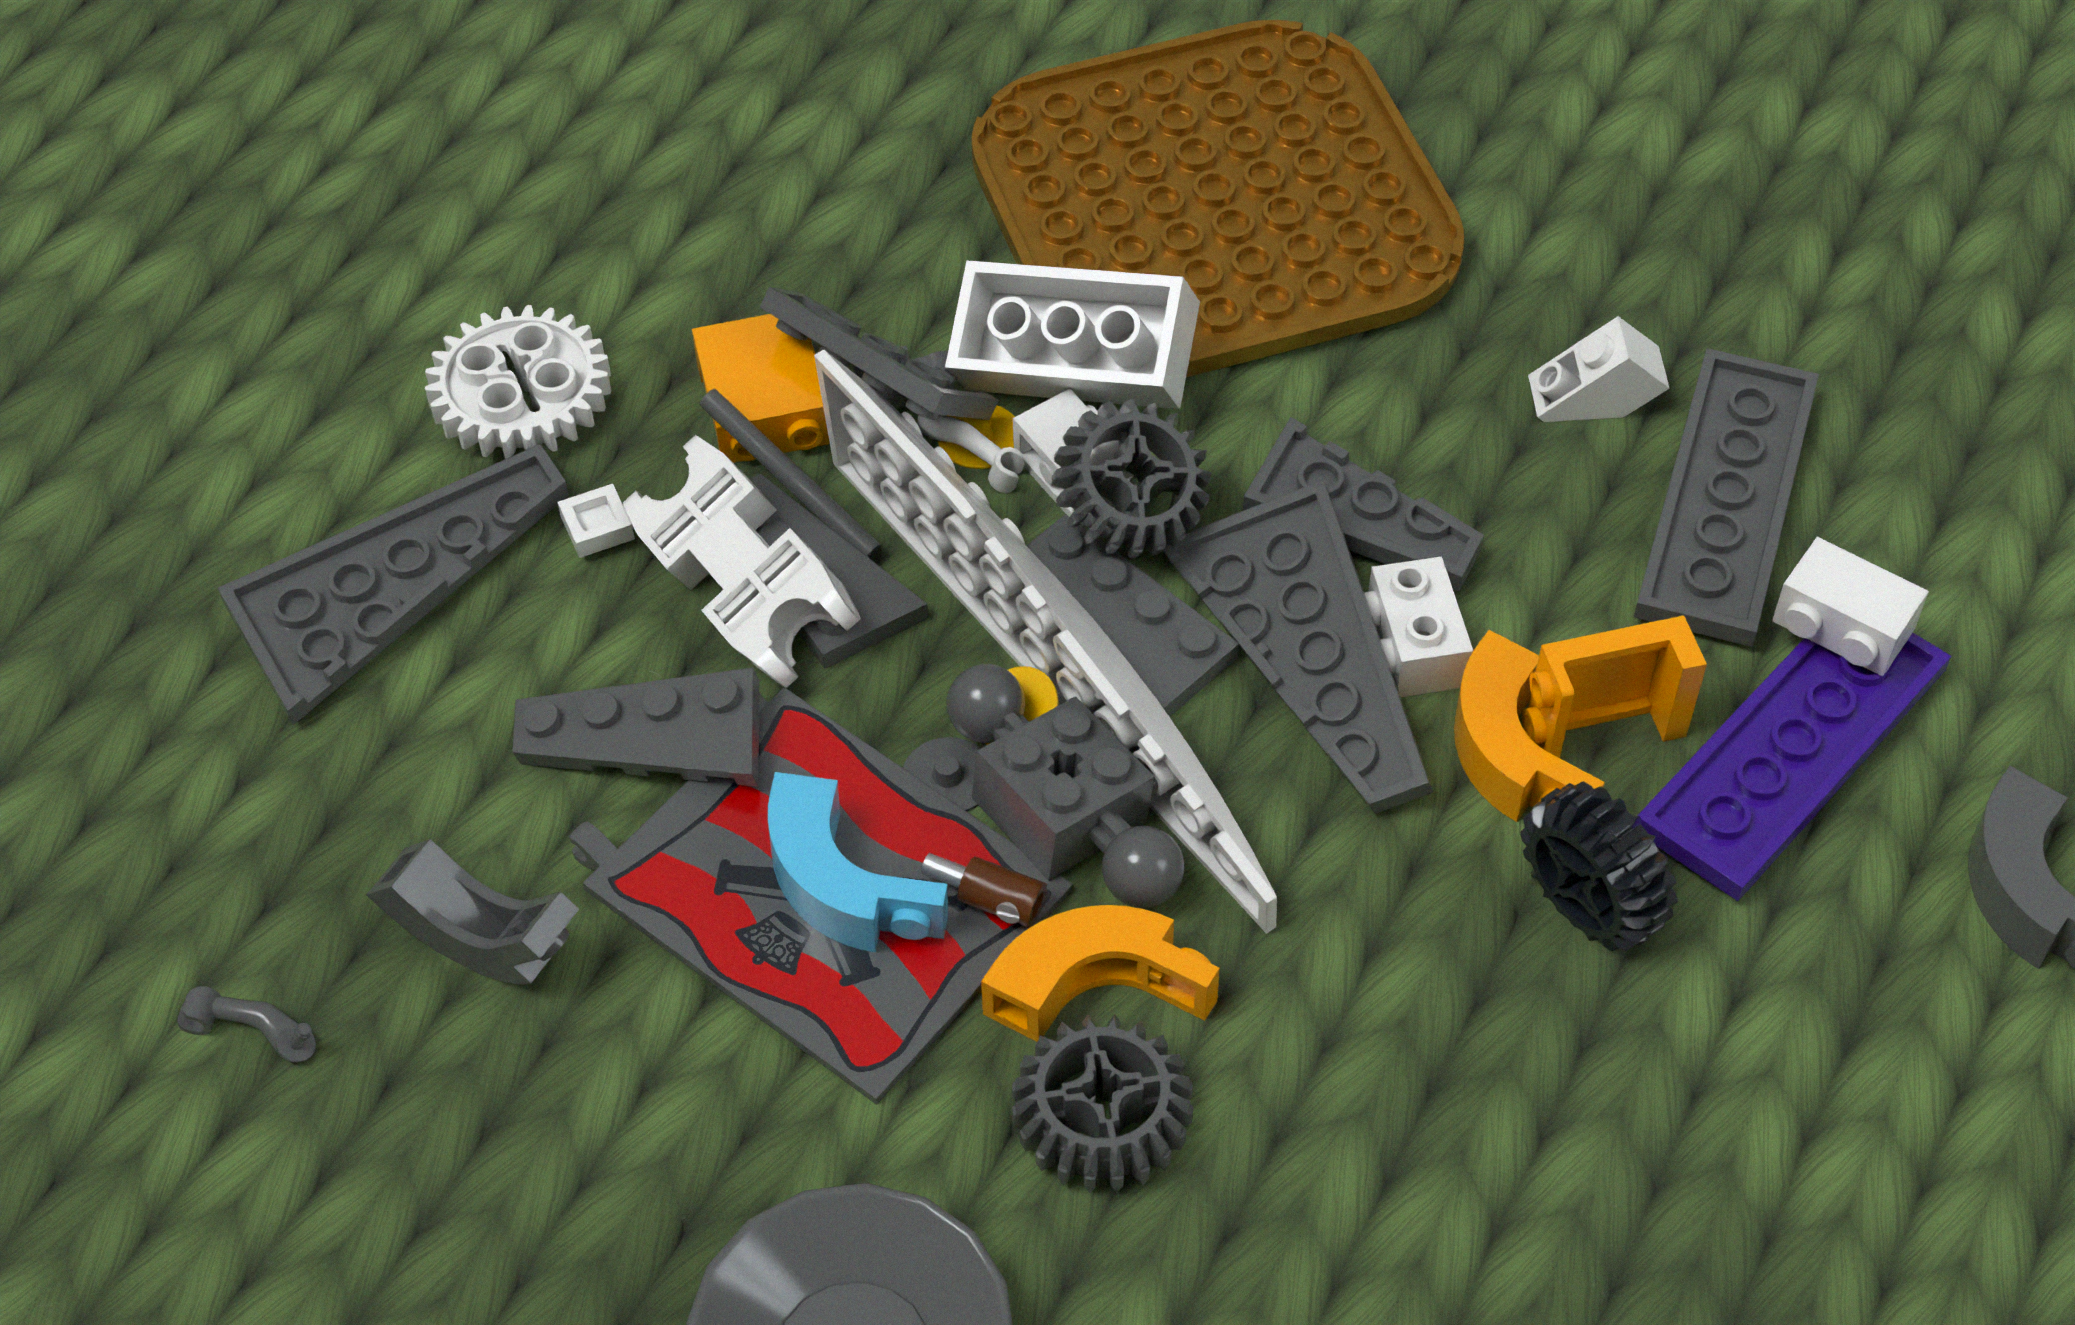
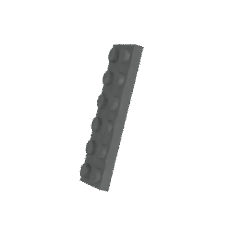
M1706 348L1638 597L1634 618L1654 622L1684 615L1691 631L1694 633L1753 647L1819 374Z

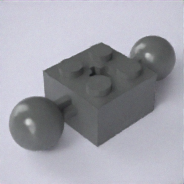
M992 664L975 665L961 672L949 688L946 701L947 712L952 725L961 735L975 742L990 743L979 749L976 754L972 799L1048 880L1053 879L1101 850L1104 853L1102 874L1105 884L1112 895L1119 901L1135 908H1152L1169 900L1176 893L1182 882L1184 860L1178 844L1170 835L1158 828L1143 826L1147 823L1155 776L1076 696L1029 722L1024 717L1026 704L1023 688L1011 672Z

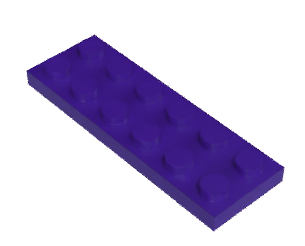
M1912 633L1885 675L1881 676L1863 666L1854 665L1843 656L1804 638L1637 815L1641 817V825L1648 834L1656 836L1654 843L1658 848L1736 901H1739L1947 669L1951 655L1917 634Z

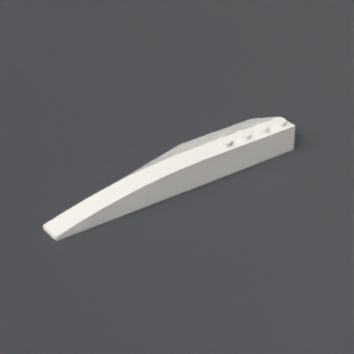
M825 350L815 354L814 358L833 464L1020 667L1036 668L1053 681L1057 689L1059 705L1076 696L1155 776L1150 808L1266 934L1276 928L1277 896L1248 841L1186 740L1118 648L1081 604L1025 545L1017 526L1008 518L1001 520L990 508L989 502L981 488L974 482L967 484L956 473L955 466L949 455L939 446L933 448L923 438L918 424L909 413L903 412L900 414L883 395Z

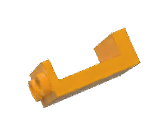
M771 314L692 329L697 367L701 383H704L706 394L712 389L718 390L783 453L808 450L830 444L811 338L808 337L806 341L782 332L776 327L778 318ZM713 419L719 451L725 454L733 463L756 459Z
M1685 616L1541 645L1536 672H1532L1529 678L1531 691L1529 707L1523 709L1522 724L1526 734L1538 746L1558 758L1561 755L1567 730L1647 713L1651 714L1663 742L1686 737L1707 663Z

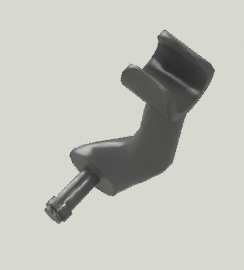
M198 986L190 990L178 1015L177 1022L179 1028L182 1031L195 1035L209 1034L215 1018L243 1023L257 1028L266 1037L274 1050L285 1061L300 1063L311 1058L316 1048V1041L309 1024L297 1023L282 1010L267 1002L224 997L207 986Z

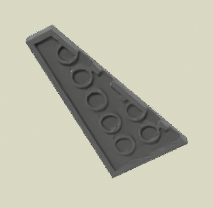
M539 444L218 587L226 609L292 725L553 510L559 501L565 500L569 496L566 481L542 445Z
M1324 480L1185 533V538L1177 545L1172 546L1166 542L1163 553L1228 634L1239 643L1241 650L1374 814L1434 792L1330 492Z

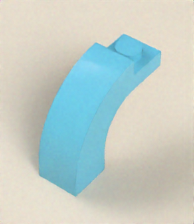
M775 772L768 803V828L773 868L785 898L803 920L817 931L839 943L875 953L880 930L893 932L899 937L911 940L925 937L944 939L948 919L947 884L874 874L852 864L841 854L834 843L840 818L838 780Z

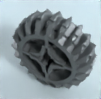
M1133 398L1125 400L1120 410L1109 401L1101 405L1098 415L1091 410L1085 412L1078 420L1079 427L1071 426L1064 434L1063 442L1066 446H1060L1054 455V462L1061 468L1056 469L1053 473L1051 484L1065 489L1056 498V507H1072L1074 509V512L1067 520L1068 527H1077L1083 523L1089 528L1084 537L1085 544H1092L1099 536L1106 539V555L1114 554L1122 543L1130 559L1138 557L1142 553L1144 546L1152 556L1160 554L1166 547V542L1172 546L1179 544L1186 536L1185 530H1192L1199 523L1201 515L1197 510H1202L1209 501L1210 495L1202 490V488H1205L1211 481L1212 473L1198 468L1206 459L1207 450L1190 449L1189 444L1195 438V430H1186L1180 434L1174 428L1178 422V413L1170 414L1165 420L1157 417L1158 408L1156 402L1148 404L1142 413H1139ZM1118 441L1119 449L1113 455L1114 459H1105L1101 465H1090L1092 449L1106 442ZM1150 451L1153 452L1159 459H1157L1156 457H1154V456L1150 453ZM1126 469V472L1133 474V477L1131 476L1126 479L1123 475L1124 470ZM1137 478L1140 485L1137 487V485L1130 483V480ZM1161 492H1172L1168 511L1156 516L1145 517L1144 508L1150 503V497H1158ZM1102 497H1105L1108 500H1110L1115 506V509L1111 507Z
M1087 1014L1082 1021V1030L1076 1032L1064 1022H1061L1059 1028H1057V1041L1040 1035L1038 1042L1035 1044L1036 1056L1024 1055L1020 1063L1021 1077L1015 1078V1082L1012 1085V1099L1016 1102L1015 1106L1012 1107L1013 1124L1016 1125V1128L1022 1129L1020 1130V1143L1024 1150L1036 1151V1164L1041 1171L1058 1165V1179L1062 1182L1063 1186L1072 1180L1076 1174L1084 1176V1187L1089 1193L1097 1186V1179H1110V1185L1118 1193L1123 1188L1124 1175L1131 1174L1144 1185L1150 1176L1149 1164L1166 1171L1167 1166L1171 1163V1150H1181L1186 1142L1187 1131L1185 1128L1189 1127L1193 1120L1194 1107L1189 1101L1192 1098V1082L1188 1076H1183L1184 1062L1180 1054L1167 1055L1168 1043L1165 1041L1164 1035L1145 1041L1146 1028L1141 1021L1129 1031L1121 1030V1023L1116 1014L1107 1022V1027H1095V1022ZM1085 1071L1077 1080L1063 1083L1069 1077ZM1062 1083V1089H1061V1090H1056V1089L1059 1087V1085ZM1096 1086L1100 1088L1102 1101L1109 1102V1119L1105 1117L1103 1104L1096 1103ZM1152 1114L1139 1128L1128 1134L1119 1135L1121 1130L1127 1125L1142 1122L1143 1115ZM1076 1132L1084 1133V1134H1086V1135H1089L1090 1137L1081 1135V1134L1076 1133Z

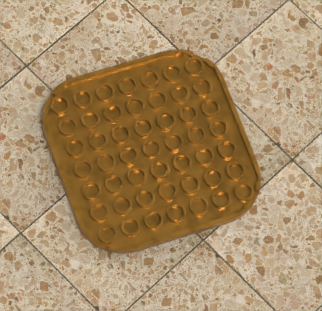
M1286 20L1244 22L1031 73L1009 83L991 97V106L983 114L982 118L977 116L972 132L974 171L1016 264L1184 277L1200 301L1186 377L1416 317L1442 299L1454 284L1460 270L1464 248V229L1460 215L1375 69L1362 52L1347 40L1332 32L1325 38L1314 32L1303 31V23Z

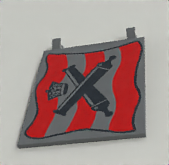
M785 687L769 702L759 693L758 787L737 785L733 778L710 776L708 782L688 780L618 849L593 824L583 822L569 835L571 843L575 845L572 853L575 860L580 864L595 870L583 882V888L586 892L877 1105L981 991V981L995 960L1028 927L1017 923H1007L996 915L959 902L957 900L958 887L947 884L948 919L944 939L925 937L911 940L899 937L893 932L880 930L875 953L844 945L825 936L803 920L785 898L774 872L768 828V803L775 772L838 780L840 818L834 843L847 860L865 871L885 876L945 883L921 873L923 862L928 853L966 867L970 860L976 856L1047 884L1045 899L1033 926L1047 919L1073 891V884L1060 875L1048 880L1014 843Z

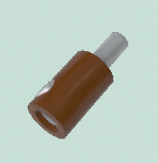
M928 853L921 869L923 875L958 887L957 900L959 902L996 915L1007 923H1017L1028 928L1032 927L1035 923L1047 891V884L1043 881L976 856L970 860L966 867Z

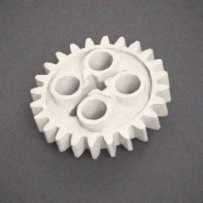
M527 305L521 316L513 317L511 310L508 307H503L501 319L495 321L488 314L482 313L480 314L482 326L475 328L463 322L460 324L463 337L459 339L445 336L443 339L447 352L433 351L431 354L434 367L428 368L425 371L428 381L425 391L435 424L443 425L445 437L448 439L459 435L461 447L464 450L471 448L479 442L483 457L489 456L496 447H502L505 459L514 455L516 448L524 447L527 450L542 443L555 452L558 450L557 437L562 435L569 440L576 441L578 440L577 424L591 428L595 425L592 411H605L604 395L611 394L610 367L608 357L604 354L601 339L592 338L589 325L576 328L574 315L569 314L557 322L554 308H548L541 317H534L532 306ZM501 351L508 353L514 363L516 376L511 370L507 369L506 360ZM520 385L524 391L530 393L532 406L537 412L529 410L523 399Z

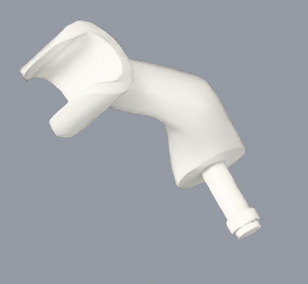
M939 414L937 420L918 416L917 424L923 434L934 440L955 443L990 464L991 469L988 480L995 490L1007 494L1016 488L1019 481L1017 474L1022 472L1025 465L1024 456L1017 448L1007 447L1001 449L972 425L946 415Z

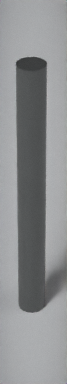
M712 389L702 398L699 405L822 522L869 559L878 552L881 544L718 390Z

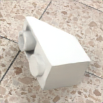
M1619 316L1528 375L1537 417L1543 422L1623 418L1669 389L1659 346Z

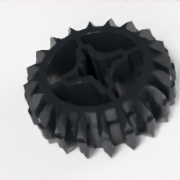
M1584 781L1576 785L1568 783L1561 789L1556 788L1541 798V801L1534 805L1532 811L1523 818L1525 828L1520 832L1522 842L1526 845V848L1523 850L1524 858L1533 866L1531 877L1539 881L1544 890L1543 896L1552 901L1556 906V910L1563 914L1574 927L1582 930L1589 941L1599 939L1602 945L1612 952L1618 948L1627 951L1636 944L1642 945L1663 929L1665 923L1674 916L1672 907L1678 902L1676 892L1672 889L1676 884L1674 875L1665 867L1668 857L1659 852L1654 843L1656 836L1648 834L1643 828L1641 817L1632 816L1627 811L1622 799L1612 800L1606 789L1601 786L1594 789Z

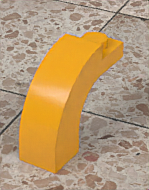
M1488 630L1469 657L1464 669L1455 715V745L1462 767L1471 783L1492 806L1515 822L1520 819L1529 805L1533 807L1545 795L1556 788L1561 789L1568 783L1576 785L1584 781L1594 789L1599 786L1604 788V781L1545 751L1526 734L1518 716L1530 701L1529 678L1532 672H1536L1539 655Z
M1099 905L1076 908L1051 916L1028 928L1002 951L981 981L983 1015L1038 1042L1040 1035H1045L1059 1012L1074 997L1096 987L1124 985L1148 992L1205 1021L1217 1002L1220 968L1211 964L1206 956L1194 949L1186 947L1180 949L1173 945L1174 919L1156 912L1129 906Z

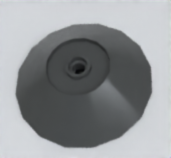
M869 1183L804 1190L748 1219L706 1266L686 1325H1013L1007 1282L975 1231L926 1197Z

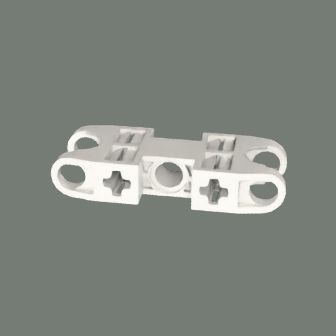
M695 435L683 446L689 454L685 458L689 466V476L685 486L678 494L670 499L660 501L651 499L647 495L643 497L638 491H635L623 502V506L637 535L663 566L686 587L692 590L710 573L723 590L702 609V612L734 649L781 686L787 688L799 677L792 668L796 664L792 656V643L801 627L811 621L826 620L835 626L840 624L848 631L861 619L843 583L791 528L771 546L766 543L756 529L775 513L777 509L725 454Z

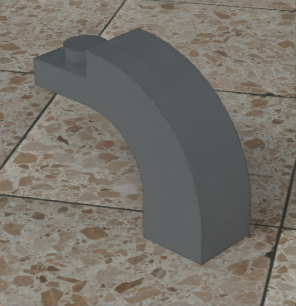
M2009 766L1992 791L1971 840L1968 854V872L1973 895L1981 913L1994 932L2011 950L2025 961L2039 969L2049 953L2052 952L2066 960L2075 969V896L2065 890L2054 878L2046 863L2043 844L2051 834L2068 797Z
M431 839L404 848L366 894L395 922L436 952L480 975L512 984H529L533 982L549 959L568 939L569 931L565 927L579 910L561 891L532 900H518L505 896L487 887L467 873Z

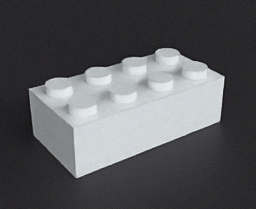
M966 261L945 368L952 375L956 376V380L969 391L1052 398L1071 389L1081 401L1102 403L1111 401L1113 404H1123L1125 400L1133 398L1137 406H1147L1156 402L1158 408L1180 409L1200 301L1184 277Z

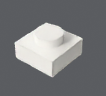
M613 484L558 502L561 519L579 558L635 539L631 521Z

